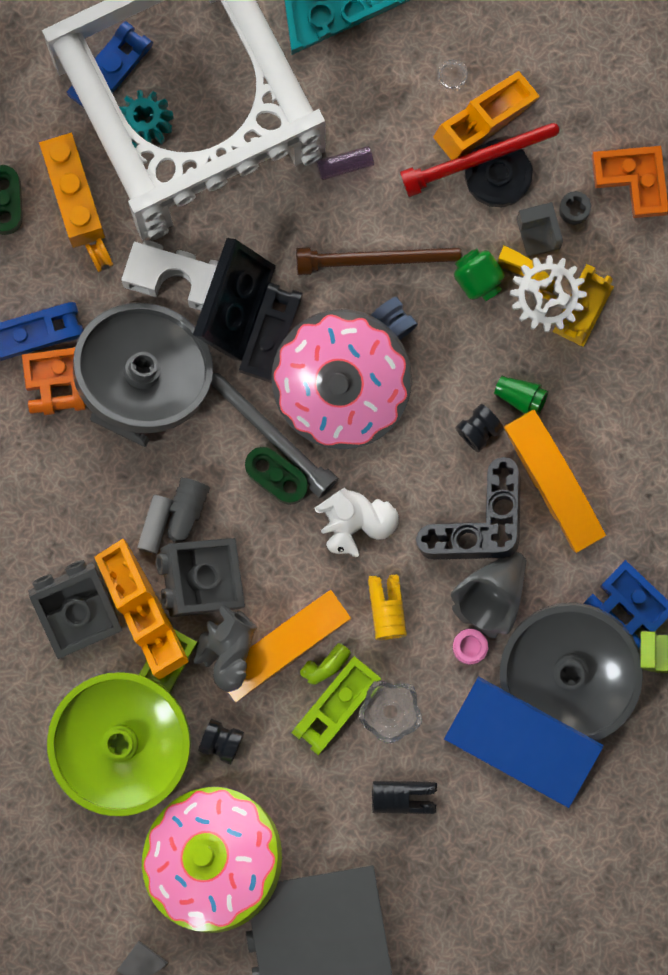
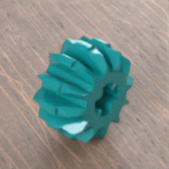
M138 90V99L136 100L126 95L124 100L127 107L119 106L128 124L139 136L152 144L151 139L155 138L157 142L163 144L165 138L162 133H171L173 130L172 125L169 123V121L174 119L173 112L166 110L168 101L165 98L157 101V93L154 91L149 94L148 98H144L143 91ZM143 115L145 118L150 117L151 121L149 123L143 120L139 122L138 118ZM132 142L134 147L136 148L138 145L135 142Z

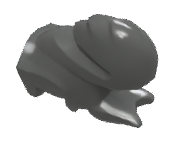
M222 605L220 613L224 621L219 625L208 621L207 627L209 632L201 633L198 638L194 663L204 662L205 667H209L217 659L213 669L214 683L221 690L232 692L242 686L247 676V663L245 661L250 650L251 640L258 627L243 612H234Z

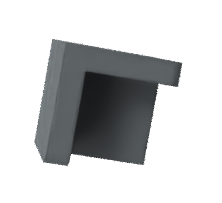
M552 202L519 210L517 223L528 257L561 248L563 238Z

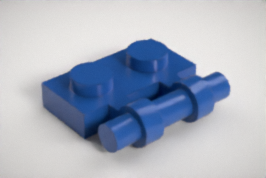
M626 560L600 586L610 597L602 603L592 594L583 603L597 607L620 621L632 635L638 649L641 647V639L634 632L640 626L647 632H655L668 618V600ZM617 604L633 618L627 625L611 611Z

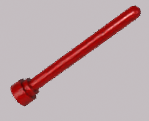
M550 123L423 171L420 168L414 170L413 167L400 171L408 197L422 193L421 189L426 188L427 183L555 137L560 129L557 124Z

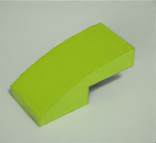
M641 631V669L656 673H668V635H656L655 632Z

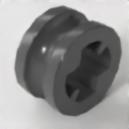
M569 192L561 200L560 216L568 224H581L589 216L591 203L587 195L582 192ZM574 200L581 202L580 208L584 210V213L581 214L578 211L577 215L573 216L569 214L570 208L566 204L569 202L572 205Z

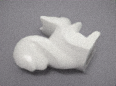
M345 487L314 508L318 513L325 512L330 522L321 532L323 534L334 532V535L327 541L326 546L330 552L336 554H350L353 557L359 556V551L352 535L361 528L369 537L382 540L391 536L399 524L398 512L388 501L383 502L380 499H376L371 503L364 495L349 491Z

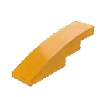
M531 410L503 426L532 483L538 488L553 518L558 521L572 550L577 553L605 537L606 534L591 505L536 411Z
M121 539L94 556L116 609L123 614L133 639L142 648L153 675L158 680H161L188 663L189 660L128 543Z
M332 590L323 594L250 647L245 661L247 663V676L240 688L228 692L235 703L294 663L293 661L351 620V617Z

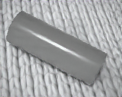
M153 495L137 549L157 554L173 500Z

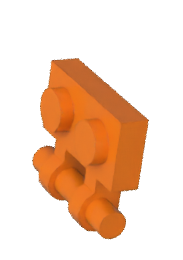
M75 347L22 355L26 390L40 389L41 399L28 401L30 414L43 412L44 415L55 414L56 410L74 408L75 411L86 410V405L76 389L73 378ZM71 385L72 395L53 397L52 388Z

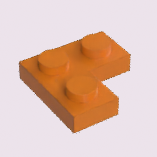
M661 146L596 151L592 153L595 189L629 186L633 218L665 216L668 214V199Z

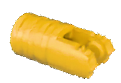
M397 574L389 575L387 579V601L384 600L380 577L369 576L368 585L375 639L389 640L406 637L407 632L399 576Z

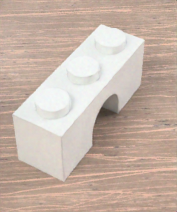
M145 240L143 244L134 242L121 279L124 288L157 297L160 286L166 279L180 276L187 279L191 284V291L188 297L189 307L201 311L218 261L210 260L209 263L198 261L194 254L182 250H177L176 254L163 250L164 247L153 241Z

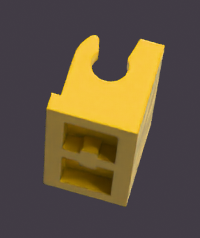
M586 264L579 277L584 278L585 282L578 286V291L587 292L585 298L578 299L577 301L584 307L582 312L573 310L572 314L576 320L571 323L565 318L563 320L564 328L559 330L555 325L553 330L554 333L584 347L614 287L611 285L613 279L607 275L605 278L595 274V267Z

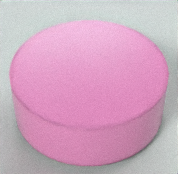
M463 630L453 641V653L463 664H477L487 654V639L478 630Z

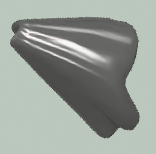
M515 552L510 557L495 560L460 582L450 594L455 603L452 606L455 615L464 623L473 624L476 630L480 631L484 636L496 638L499 633L508 634L515 623L521 602L526 558L521 553Z

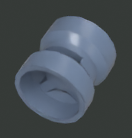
M398 297L389 299L371 314V316L388 326L399 340L411 333L418 325L412 315H406L403 311V304Z

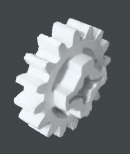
M551 255L547 256L545 264H541L537 257L533 258V268L530 269L523 265L521 266V271L524 277L514 276L513 282L519 285V289L510 290V296L518 297L519 301L514 303L512 308L513 310H523L519 320L522 322L529 317L532 320L531 329L533 330L539 323L543 324L545 332H549L551 324L554 323L559 330H562L564 328L563 320L566 318L569 322L573 323L576 319L572 311L582 312L584 308L577 302L578 299L587 296V292L578 291V286L585 282L584 278L575 279L573 275L577 267H571L569 270L565 269L566 259L564 258L559 261L558 265L553 264ZM551 271L549 278L541 281L531 279L532 276L539 272ZM562 277L568 281L572 296L564 293L560 283ZM555 279L553 293L558 296L557 300L551 298L542 309L543 294L538 291L540 288L545 290L552 280ZM525 291L534 298L536 304L534 311L526 303ZM554 307L566 309L557 316L545 317L547 311Z

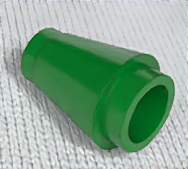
M502 375L495 387L494 395L499 396L523 414L535 410L539 416L546 403L548 391L542 389L541 384L510 377L507 378Z

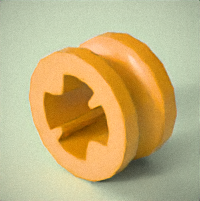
M97 238L94 245L85 244L98 273L102 271L104 265L113 266V262L101 238Z

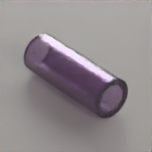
M366 146L317 160L316 164L321 180H326L374 166V160L370 147Z

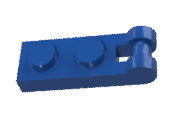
M127 21L119 26L115 35L95 58L112 94L153 45V41L145 35L141 37L135 33V28ZM125 42L133 47V50L128 55L120 49ZM72 85L68 89L67 95L83 107Z
M68 302L0 322V361L79 339L84 329L82 325L78 324L76 315L79 313L76 303ZM63 319L65 328L55 331L53 321Z

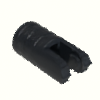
M373 781L372 813L434 814L436 813V804L430 801L409 800V795L435 794L437 783Z

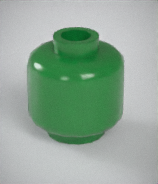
M476 248L455 263L457 269L454 272V278L469 299L475 300L482 297L484 301H488L502 290L499 284L504 280L505 273L489 251L479 252Z

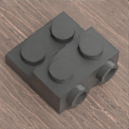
M235 538L169 543L161 548V554H157V572L159 575H164L166 586L165 589L161 590V605L164 610L169 609L170 618L220 611L222 605L230 610L245 607Z
M84 560L74 562L65 568L66 574L53 579L51 574L42 576L32 583L34 588L28 590L29 598L57 659L123 631L93 562L87 565Z

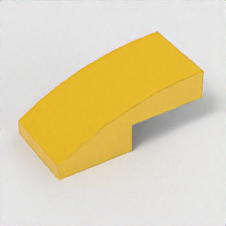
M503 245L497 261L501 268L524 276L521 266L526 265L530 269L533 268L532 260ZM542 271L532 276L531 279L541 281L549 278V275L546 271ZM554 280L545 290L540 288L538 291L543 294V298L546 300L551 298L557 300L558 296L553 293Z

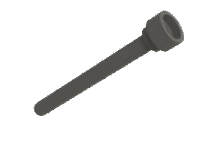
M213 373L211 385L308 477L309 489L318 498H322L337 483L339 478L329 469L324 470L321 466L317 468L219 373Z

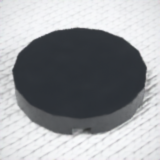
M494 139L486 142V144H483L480 147L478 146L472 152L491 146L504 140ZM520 149L465 169V181L468 190L477 201L490 207L503 208L515 204L526 195L532 182L533 168L524 150Z

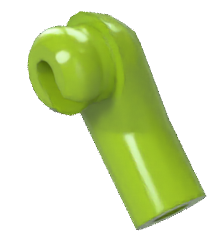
M337 643L320 666L313 660H308L300 670V675L308 680L307 683L316 685L336 674L351 655V652L343 644Z

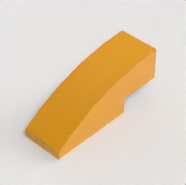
M517 71L470 101L466 109L442 123L433 138L451 160L464 156L523 113L540 96L520 71Z

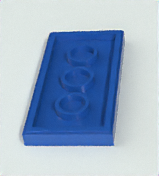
M479 676L444 740L567 808L571 806L604 746Z

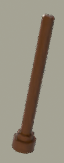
M310 247L296 248L297 275H311L312 271H318L320 267L457 262L462 258L460 248L318 254L317 250L311 251Z

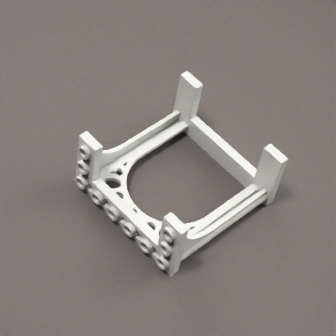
M104 0L42 30L59 76L67 73L130 198L128 203L136 229L142 240L148 237L150 240H156L169 232L168 228L173 226L169 212L170 206L175 204L178 207L186 205L196 198L195 194L206 189L209 191L217 190L224 186L230 177L237 174L245 176L254 172L261 162L270 158L272 161L279 160L289 154L295 166L301 163L304 166H308L322 158L321 153L325 152V120L319 109L313 111L256 0H220L255 70L256 95L252 109L245 122L231 137L214 147L195 152H176L157 147L143 139L132 129L123 116L85 41V38L165 0ZM209 0V1H210V3H214V2H216V1H218V0ZM271 93L272 102L277 100L279 106L272 103L264 104L262 99L266 94ZM262 113H271L281 120V126L275 130H267L257 123L256 118ZM252 131L260 136L259 138H251V142L244 140L245 135ZM132 142H135L138 146L135 148ZM219 150L226 151V154L220 157L216 155ZM144 153H152L154 155L148 169L143 165L147 163V160L141 156ZM165 160L173 161L176 166L174 176L168 182H160L156 177L159 164ZM190 161L196 163L197 167L195 169L191 167L183 174V165Z

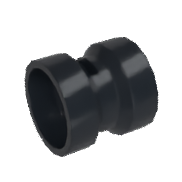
M480 404L473 410V416L469 420H462L455 429L465 442L479 453L487 445V440L491 436H497L501 433L504 427L488 407Z
M211 719L202 737L198 751L206 755L212 753L218 755L221 761L231 765L243 739L244 732L235 728L231 730L226 729L221 722Z

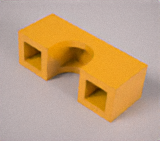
M72 132L39 142L72 247L75 248L97 241V238L104 239L105 234Z

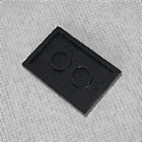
M226 238L193 336L228 357L242 361L276 266L238 240Z

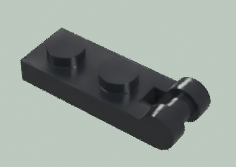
M269 283L239 368L240 373L272 383L274 359L281 343L290 333L302 300V292L292 290L291 293L280 289V285ZM275 302L287 305L284 313L273 309Z

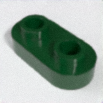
M0 165V181L7 180L10 182L6 190H0V216L4 213L11 215L9 222H0V234L9 235L16 232L22 224L21 181L13 168L7 165Z
M267 447L255 448L247 455L245 460L246 472L255 483L284 504L292 505L303 500L308 486L306 477L301 471ZM261 460L267 461L270 465L269 469L265 472H260L256 468L257 463ZM292 481L297 485V489L293 493H287L283 489L284 484Z

